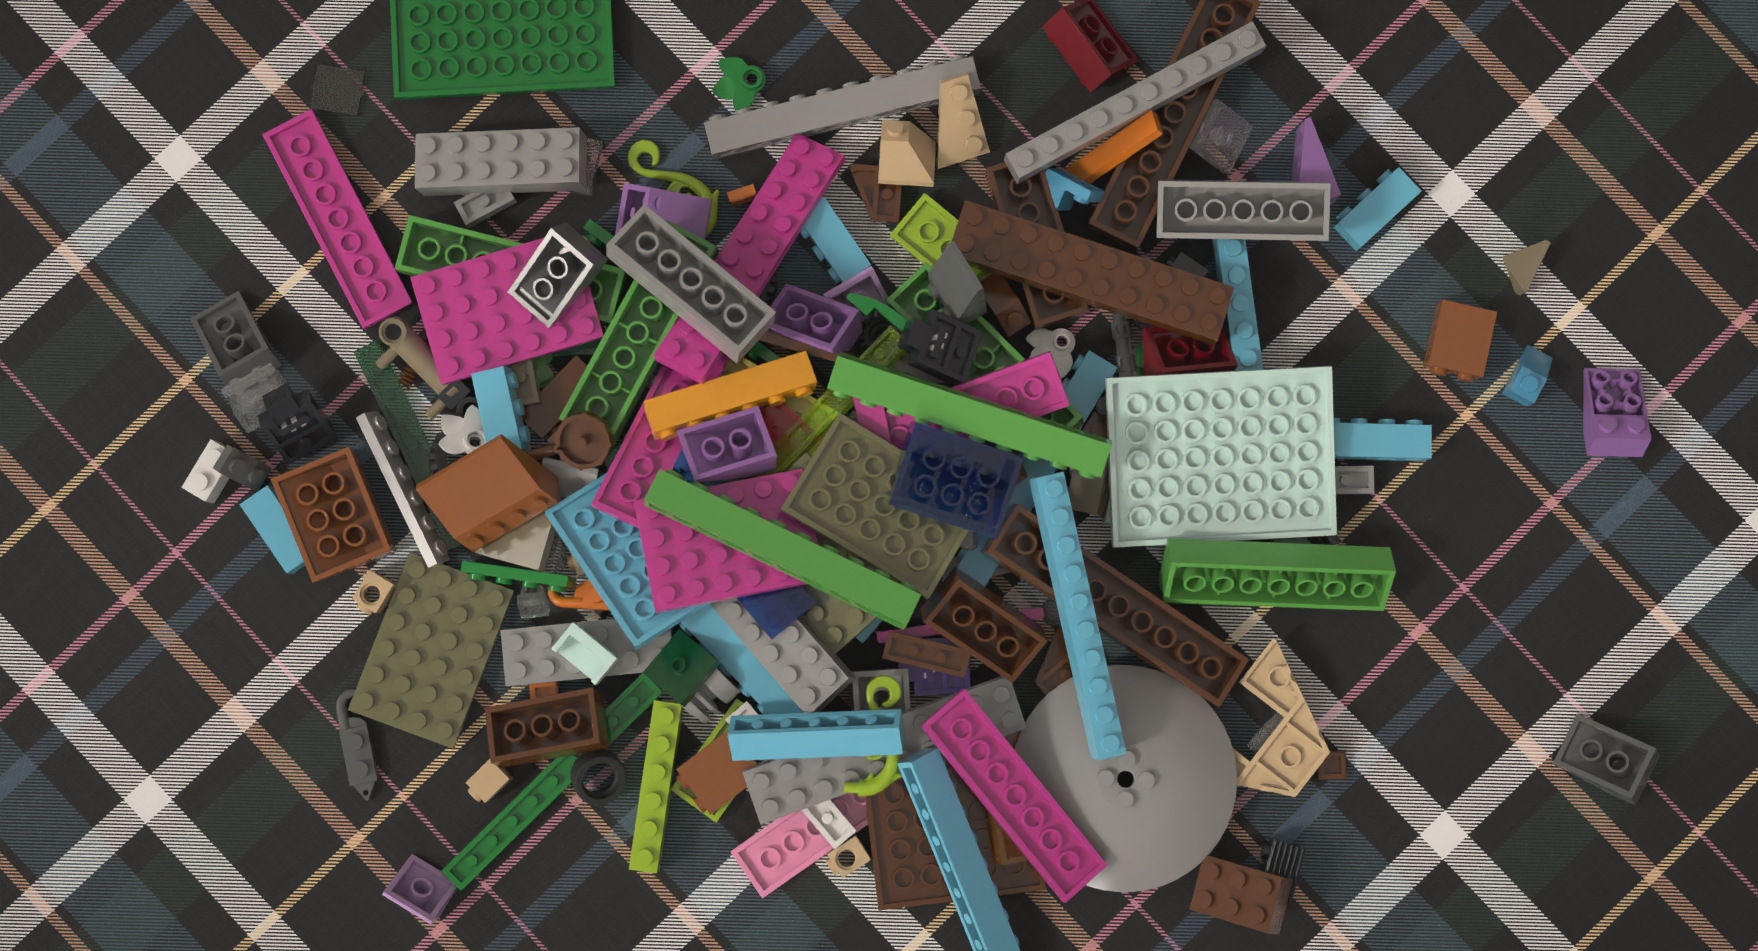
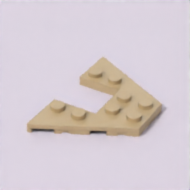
M1273 638L1239 683L1284 718L1251 761L1233 748L1237 768V786L1296 797L1329 755L1330 750L1277 640Z

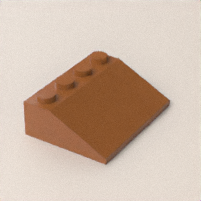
M502 434L416 485V491L453 538L472 552L559 503L558 477Z
M346 447L271 479L312 583L397 552L356 449Z

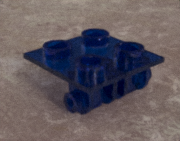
M801 585L737 598L771 640L796 619L808 614L809 609L815 604V601Z

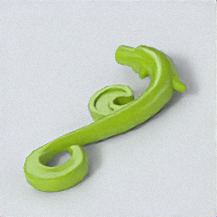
M640 140L634 143L628 152V162L635 172L649 178L672 182L667 191L680 193L683 188H688L698 197L712 199L706 237H708L717 221L719 190L712 194L709 188L701 181L684 173L643 168L638 163L639 156L643 153H649L653 159L652 165L657 166L660 161L659 148L654 142L649 140Z
M880 675L869 682L866 697L870 710H880L874 699L875 691L880 687L887 688L890 692L889 699L882 703L884 708L892 707L901 698L902 690L895 678L889 675ZM900 754L887 755L884 768L875 777L874 773H870L865 780L859 779V782L845 781L844 793L872 796L883 791L891 783L902 777L901 772H897ZM872 755L865 757L869 760H877L880 759L883 755Z

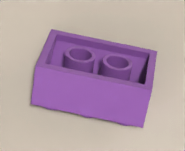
M789 284L784 286L770 306L776 311L773 325L768 330L831 353L850 351L863 331L859 309Z

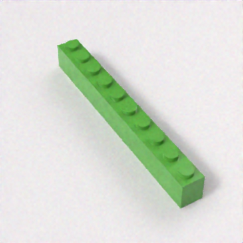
M842 352L837 355L827 387L833 390V395L840 398L849 399V396L859 398L860 403L865 406L876 408V405L886 407L888 413L903 417L905 413L914 416V421L920 424L930 426L932 422L941 425L943 431L951 434H958V431L969 434L968 438L975 442L985 443V440L997 443L996 448L1012 452L1015 449L1024 452V457L1034 461H1039L1040 458L1051 461L1050 465L1055 468L1067 470V467L1078 470L1079 475L1089 479H1094L1095 476L1102 477L1112 447V440Z
M659 469L644 498V506L902 630L906 628L921 594L916 592L917 588L906 582L898 584L890 580L891 576L884 571L875 569L873 572L865 568V563L857 558L849 557V559L838 555L839 551L832 546L823 544L821 547L813 543V539L802 532L794 534L786 530L787 526L777 520L771 519L769 522L761 518V514L750 507L742 509L734 505L735 501L725 495L719 494L717 497L709 493V489L698 482L690 484L682 480L683 476L673 470L667 469L665 472Z

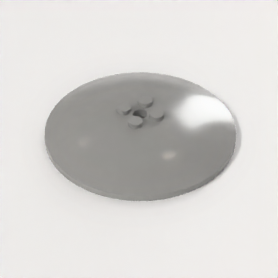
M1132 665L1107 666L1127 754L1103 760L1091 758L1073 677L1054 688L1036 705L1025 722L1027 728L1020 731L1014 750L1108 865L1086 885L1114 892L1150 890L1173 882L1189 873L1211 853L1221 839L1229 823L1236 799L1237 768L1235 755L1225 727L1215 711L1200 695L1158 670ZM1129 771L1133 775V783L1129 787H1121L1118 784L1117 777L1120 772Z

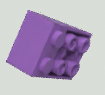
M624 183L615 235L645 204L664 221L668 220L698 237L706 239L712 199Z
M1584 368L1583 434L1587 456L1643 457L1651 441V433L1640 369Z

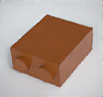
M1448 300L1438 302L1436 304L1423 368L1431 369L1430 373L1438 376H1447V373L1458 375L1457 379L1464 382L1473 383L1474 379L1477 380L1484 377L1497 312Z
M728 730L676 769L679 772L676 778L685 790L691 788L697 796L693 799L695 804L703 813L707 810L710 815L747 787L742 769L759 764L757 760H732L727 735Z

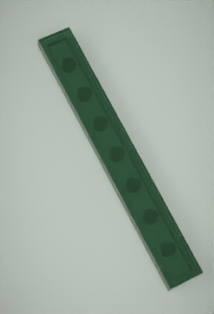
M376 340L353 352L416 484H419L432 475L428 467V454L431 446L401 383L397 380L398 377L392 364L390 363L385 369H380L376 365V361L385 353L381 341ZM427 505L448 551L461 546L462 544L453 538Z

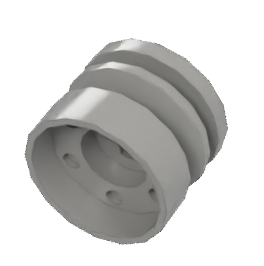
M718 667L683 708L690 715L695 716L706 724L711 720V717L704 709L705 707L714 714H717L719 709L713 701L716 697L728 704L741 691L733 679L726 676Z

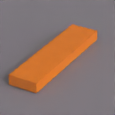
M1152 110L1148 111L1064 170L1091 184L1163 134L1157 114Z

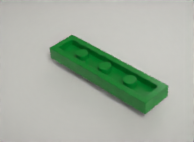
M462 561L460 571L470 573L469 579L486 581L487 576L496 577L495 583L512 585L513 580L523 581L522 587L539 589V583L549 585V591L565 593L566 587L575 589L577 577Z

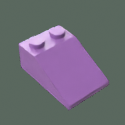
M1309 117L1296 130L1291 182H1330L1331 205L1341 193L1312 119Z
M758 406L677 430V435L694 482L746 478L776 469L777 455Z

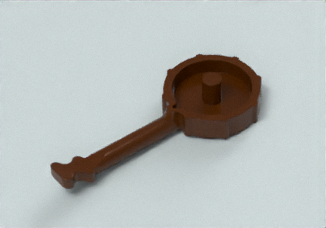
M586 410L585 412L567 416L562 420L554 437L555 443L525 452L535 460L559 454L562 461L582 471L583 469L602 465L609 456L615 441L613 440L608 421Z

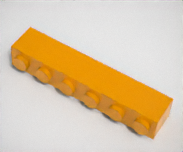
M803 351L704 382V384H696L645 400L644 411L654 440L661 438L663 441L678 436L677 430L756 406H779L785 403L786 399L794 396L798 399L807 397L816 389L817 380L807 352Z

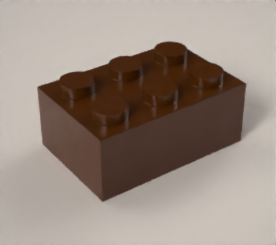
M1207 855L1200 866L1189 910L1264 933L1280 934L1293 879L1217 856Z

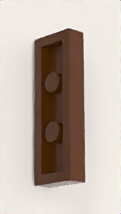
M888 631L882 658L965 678L970 654L959 647Z

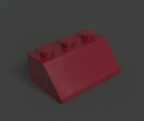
M1078 0L1064 6L1042 26L1049 40L1056 45L1063 55L1065 62L1073 68L1080 78L1082 85L1090 93L1104 87L1139 61L1095 0Z
M1156 326L1144 327L1143 371L1145 376L1235 371L1238 366L1223 326L1218 341L1214 345Z

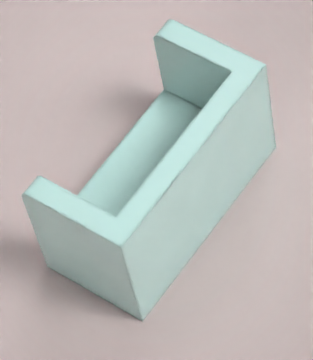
M573 622L551 648L588 676L595 685L602 681L619 660L617 655L576 622Z

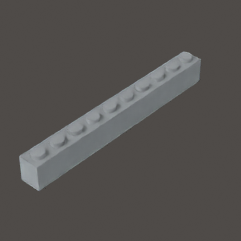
M1252 21L1005 154L1004 161L1014 180L1019 184L1131 124L1148 111H1155L1262 53L1266 44Z
M958 55L950 58V62L940 65L938 61L930 62L923 65V69L915 71L912 68L902 69L896 72L897 75L887 78L885 75H877L869 79L870 82L859 84L858 81L844 84L842 89L832 91V88H824L816 91V95L806 97L805 94L796 95L789 98V102L781 104L778 101H771L763 104V108L752 110L750 107L739 109L736 111V115L725 117V114L714 115L709 118V121L704 122L713 160L792 141L794 136H798L797 134L808 137L938 105L940 80L965 72L969 76L974 96L979 95L981 87L973 56L966 58L965 55Z

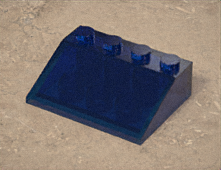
M911 421L901 450L888 505L998 539L1024 457Z

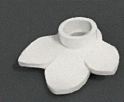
M1040 328L1032 331L1026 337V341L1034 347L1029 358L1051 351L1060 378H1064L1073 364L1071 352L1075 347L1073 334L1063 328L1054 331ZM1063 337L1066 340V346H1059L1057 338Z
M474 405L467 409L464 418L446 414L441 416V428L446 436L438 444L447 453L453 455L469 454L486 443L480 412ZM477 440L480 445L474 447L470 444V441Z

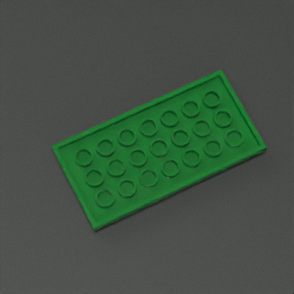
M390 0L394 98L396 100L616 88L612 0Z

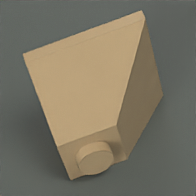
M882 120L878 183L934 187L936 142L910 121Z

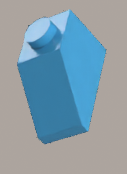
M1527 345L1501 394L1524 406L1534 404L1548 378L1552 357Z

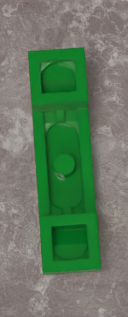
M849 293L846 297L850 303L869 319L878 311L898 330L903 331L907 320L887 305L859 294Z

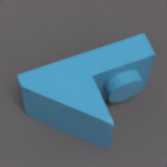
M1047 168L1045 172L1057 210H1071L1075 200L1087 205L1089 202H1101L1105 191L1063 169Z

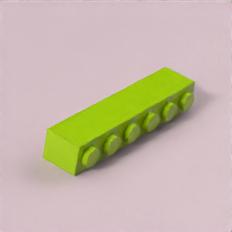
M654 700L629 870L658 873L660 871L684 709L677 702Z

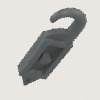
M348 689L341 693L336 701L340 739L349 785L354 786L364 799L368 801L376 781L379 780L369 725L362 718H349L347 701L353 697L356 689Z

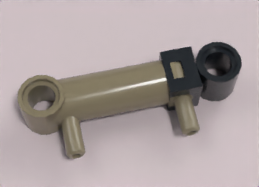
M394 316L382 322L379 327V337L390 348L376 361V365L380 369H385L399 355L438 394L437 397L439 399L426 410V415L430 419H434L446 407L452 410L456 405L457 415L464 418L466 403L473 402L478 405L476 394H468L473 387L465 379L441 385L430 346L410 327L407 320ZM390 324H397L401 328V336L399 338H392L389 335L388 327Z

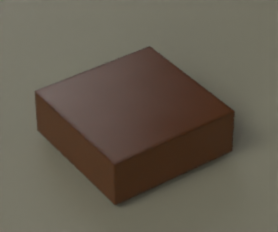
M1330 751L1329 755L1317 769V779H1347L1346 751Z

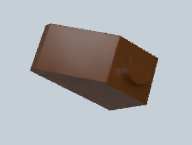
M988 273L979 279L984 288L986 307L998 328L1006 336L1010 337L1031 323L1020 300L1004 277Z

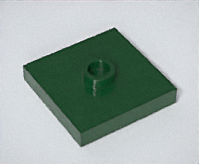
M679 629L643 673L680 705L685 707L721 663Z

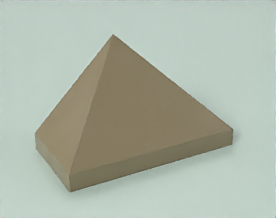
M1544 240L1502 257L1516 294L1521 296L1528 291L1551 242Z

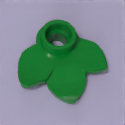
M737 57L719 60V67L725 76L716 83L712 90L713 94L721 99H733V106L736 111L748 108L754 102L756 93L765 86L766 77L763 70L754 65L748 66L741 58ZM748 77H757V82L749 84L747 82Z

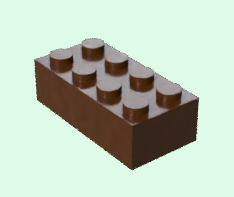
M956 566L920 609L925 624L1011 683L1016 680L1048 641L1042 626Z
M593 687L485 708L491 764L500 768L609 748L603 693Z

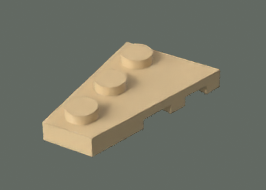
M967 72L940 80L937 169L990 153Z

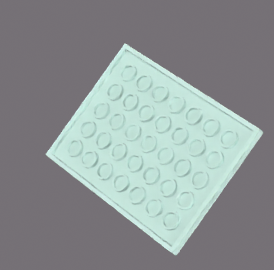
M1332 366L1105 378L1107 437L1109 440H1112L1108 462L1113 548L1166 545L1168 538L1240 541L1337 535Z

